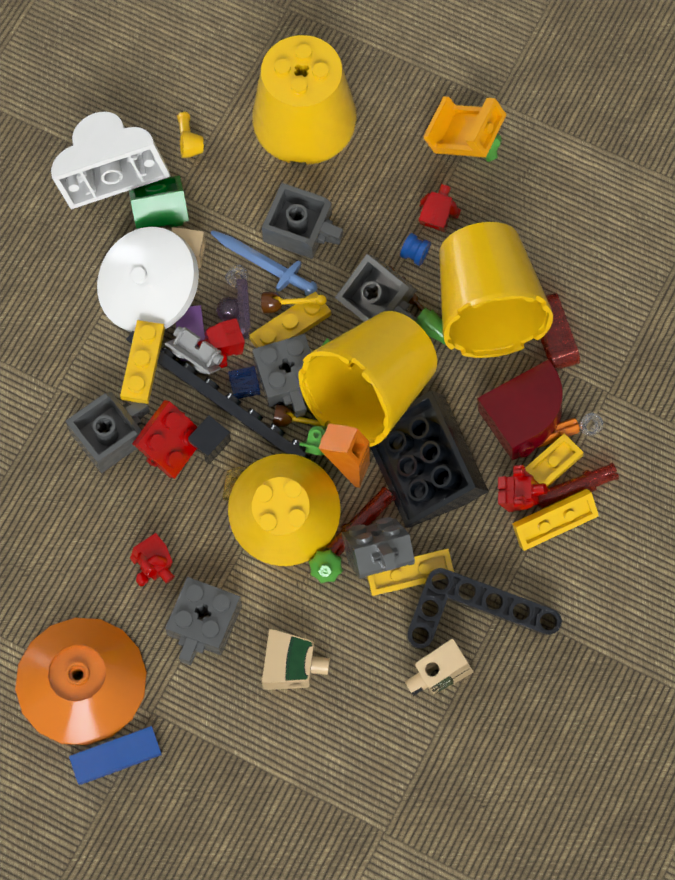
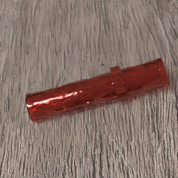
M611 462L593 471L585 470L582 472L583 475L547 488V494L538 495V506L542 510L585 489L593 492L600 485L618 480L619 475L618 473L615 474L617 469Z
M383 486L348 524L344 523L341 526L342 530L325 546L326 549H331L335 555L340 557L345 551L342 532L349 531V528L355 525H370L396 499L395 496L391 495L392 493Z

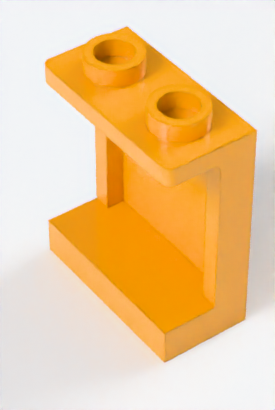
M444 96L423 138L436 154L486 157L507 114L495 98H486L482 107L455 105L450 97Z

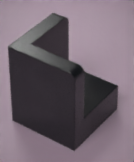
M210 415L188 437V442L204 454L205 461L208 464L231 441L230 432Z

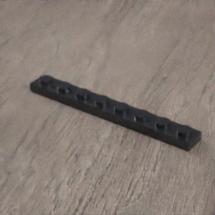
M132 331L126 339L131 345L134 336V331ZM164 347L160 350L158 364L283 453L311 459L305 453L306 447L299 445L300 442L295 439L289 442L283 437L285 432L273 423L268 427L261 422L264 417L251 408L248 412L239 406L242 402L230 393L224 396L218 391L220 386L207 377L203 381L196 376L199 371L186 362L183 366L175 361L177 356Z

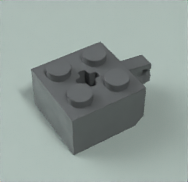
M281 183L263 223L262 236L265 243L313 259L320 243L324 244L326 241L339 245L343 237V229L332 225L333 222L330 220L332 216V203L327 198Z
M369 254L364 257L335 297L364 322L384 311L399 312L415 322L418 320L407 310L410 306L408 302L417 292V289L379 258ZM376 289H378V297L374 293Z
M305 334L252 349L254 364L269 408L276 406V404H291L296 418L307 415L298 376L299 370L303 367V359L311 353Z
M108 392L68 418L65 422L70 434L102 474L137 449L132 443L142 431L139 427L142 423L140 419L148 414L150 409L145 403L134 402L131 405H128V403L122 405L112 392Z
M381 518L375 524L368 526L355 525L350 527L349 531L342 532L348 564L359 579L406 565H413L415 562L410 535L396 518Z
M189 577L186 578L165 628L167 635L179 640L178 645L183 646L179 656L180 662L191 666L196 653L203 654L204 650L218 655L223 653L242 608L239 595ZM209 614V617H204L203 620L199 619V616Z

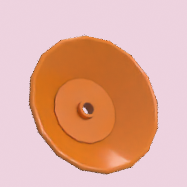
M72 618L51 625L30 642L18 664L15 690L22 714L38 733L60 744L90 745L113 737L132 721L144 699L147 672L139 648L122 629L101 619ZM76 672L83 673V677L80 680L73 678Z

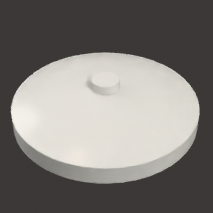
M160 227L140 228L120 238L106 254L98 274V298L106 316L114 324L129 332L135 331L137 320L164 324L165 329L175 324L186 313L197 291L199 271L195 254L184 239Z

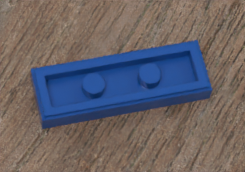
M150 726L71 755L69 759L77 783L82 785L161 756L162 754L153 728Z

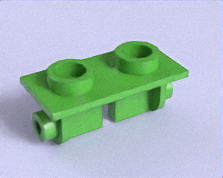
M315 426L310 429L307 441L300 442L299 444L306 447L305 452L319 456L324 455L319 446L327 427Z

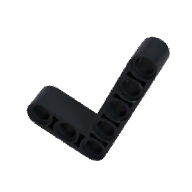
M438 568L434 569L426 579L406 638L410 646L415 649H423L430 645L447 600L546 636L554 634L560 629L562 619L560 614L554 609L447 569ZM441 574L446 577L447 586L445 589L439 590L434 588L432 585L434 575ZM468 584L474 589L472 599L465 600L459 595L461 585ZM495 594L500 598L501 606L499 609L492 610L486 605L488 595ZM432 601L437 605L438 610L435 616L428 617L422 612L424 602ZM522 604L527 608L528 615L526 619L518 620L513 614L515 605ZM544 614H549L554 618L555 624L553 629L545 630L541 626L540 619ZM423 628L426 630L428 638L425 643L417 644L412 639L414 629Z

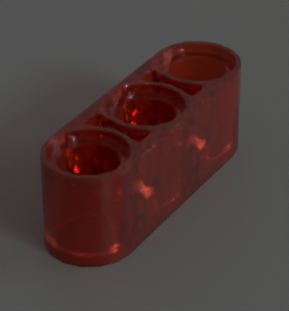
M556 292L548 294L546 298L552 309L553 322L548 332L540 339L546 357L555 370L580 364L579 351L559 296Z

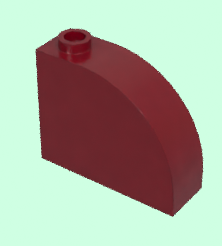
M549 360L477 398L478 412L512 461L519 457L524 458L530 455L535 448L542 445L560 422L563 402L562 384L557 371Z

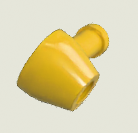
M187 112L179 113L177 120L180 127L181 158H190L203 153V136L190 131V114Z

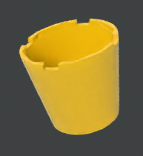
M297 35L277 42L266 53L261 66L253 107V128L263 148L284 162H306V165L326 161L337 155L347 146L355 131L356 107L339 55L327 42L313 36Z
M499 222L476 223L455 231L444 240L439 250L442 330L444 342L449 349H458L463 356L473 358L498 357L520 351L525 348L524 343L533 338L538 341L548 332L553 322L552 309L520 236L513 227Z
M384 311L308 354L303 359V367L299 370L298 376L303 398L310 411L323 426L330 423L358 428L369 440L371 447L379 444L386 438L432 378L437 369V355L429 336L414 320L399 312Z

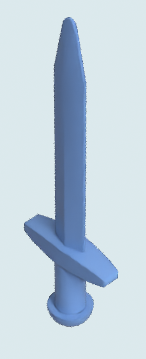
M211 231V235L225 247L279 277L280 280L276 286L277 292L283 290L289 283L303 290L306 296L315 291L317 292V285L314 281L310 283L296 275L301 266L300 261L295 262L287 269L234 237L217 231Z

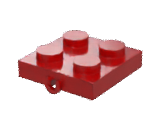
M164 400L132 444L147 457L146 461L150 465L157 466L169 478L175 479L197 449L188 442V437L198 427L191 421V418L186 417L185 413L181 412L174 404Z

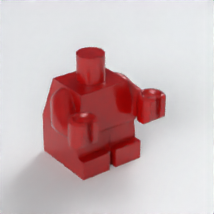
M441 184L438 193L432 191L422 197L419 207H422L419 217L420 225L445 233L450 217L459 218L461 209L457 207L456 202L451 197H448L451 187Z
M235 318L207 328L205 340H201L197 344V347L200 348L202 342L207 341L219 349L224 358L218 366L225 368L228 366V356L243 354L245 340Z
M524 465L513 466L512 477H498V504L508 512L529 509L539 504L538 495L547 494L546 484H538L534 477L526 471Z
M154 533L133 547L130 560L134 564L138 563L142 570L136 577V582L140 587L147 584L149 578L156 580L161 577L166 584L174 579L175 576L170 571L173 561L167 546L157 533Z

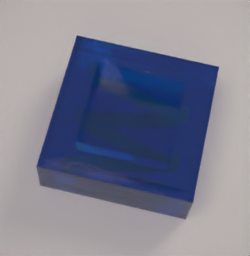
M255 366L228 371L232 393L237 399L261 394Z

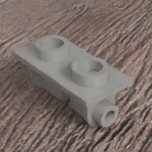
M177 327L173 334L176 338L165 343L166 346L172 349L174 355L187 359L201 373L211 374L221 369L218 366L224 358L221 355V351L207 341H203L200 348H198L197 344L201 337L186 327Z

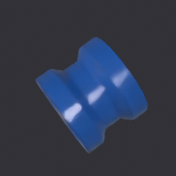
M410 233L403 244L400 257L404 259L410 258L414 264L421 266L428 255L431 242L427 240L421 241L417 235Z

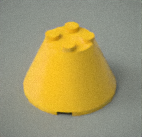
M294 454L270 455L251 464L235 482L228 503L229 522L238 543L254 558L276 566L302 564L311 560L315 556L316 551H323L337 531L341 513L339 494L330 476L315 462Z

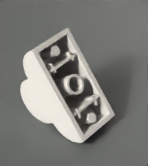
M97 112L79 122L73 132V146L63 150L56 157L51 168L52 179L70 209L171 177L169 169L150 133L139 127L125 128L121 119L110 112Z

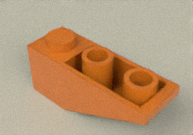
M329 423L325 434L321 438L319 449L355 487L360 488L370 465L369 440L358 428Z

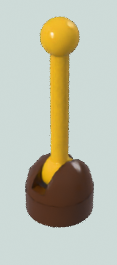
M263 292L261 296L263 313H275L285 304L317 303L322 306L327 302L324 295H318L317 298L282 299L276 292Z
M276 404L273 424L277 427H286L293 421L323 426L318 420L303 417L296 418L289 407Z

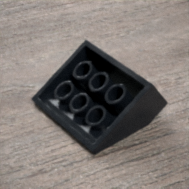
M432 390L415 399L386 438L379 444L370 447L406 528L413 527L462 507L489 492L445 396Z

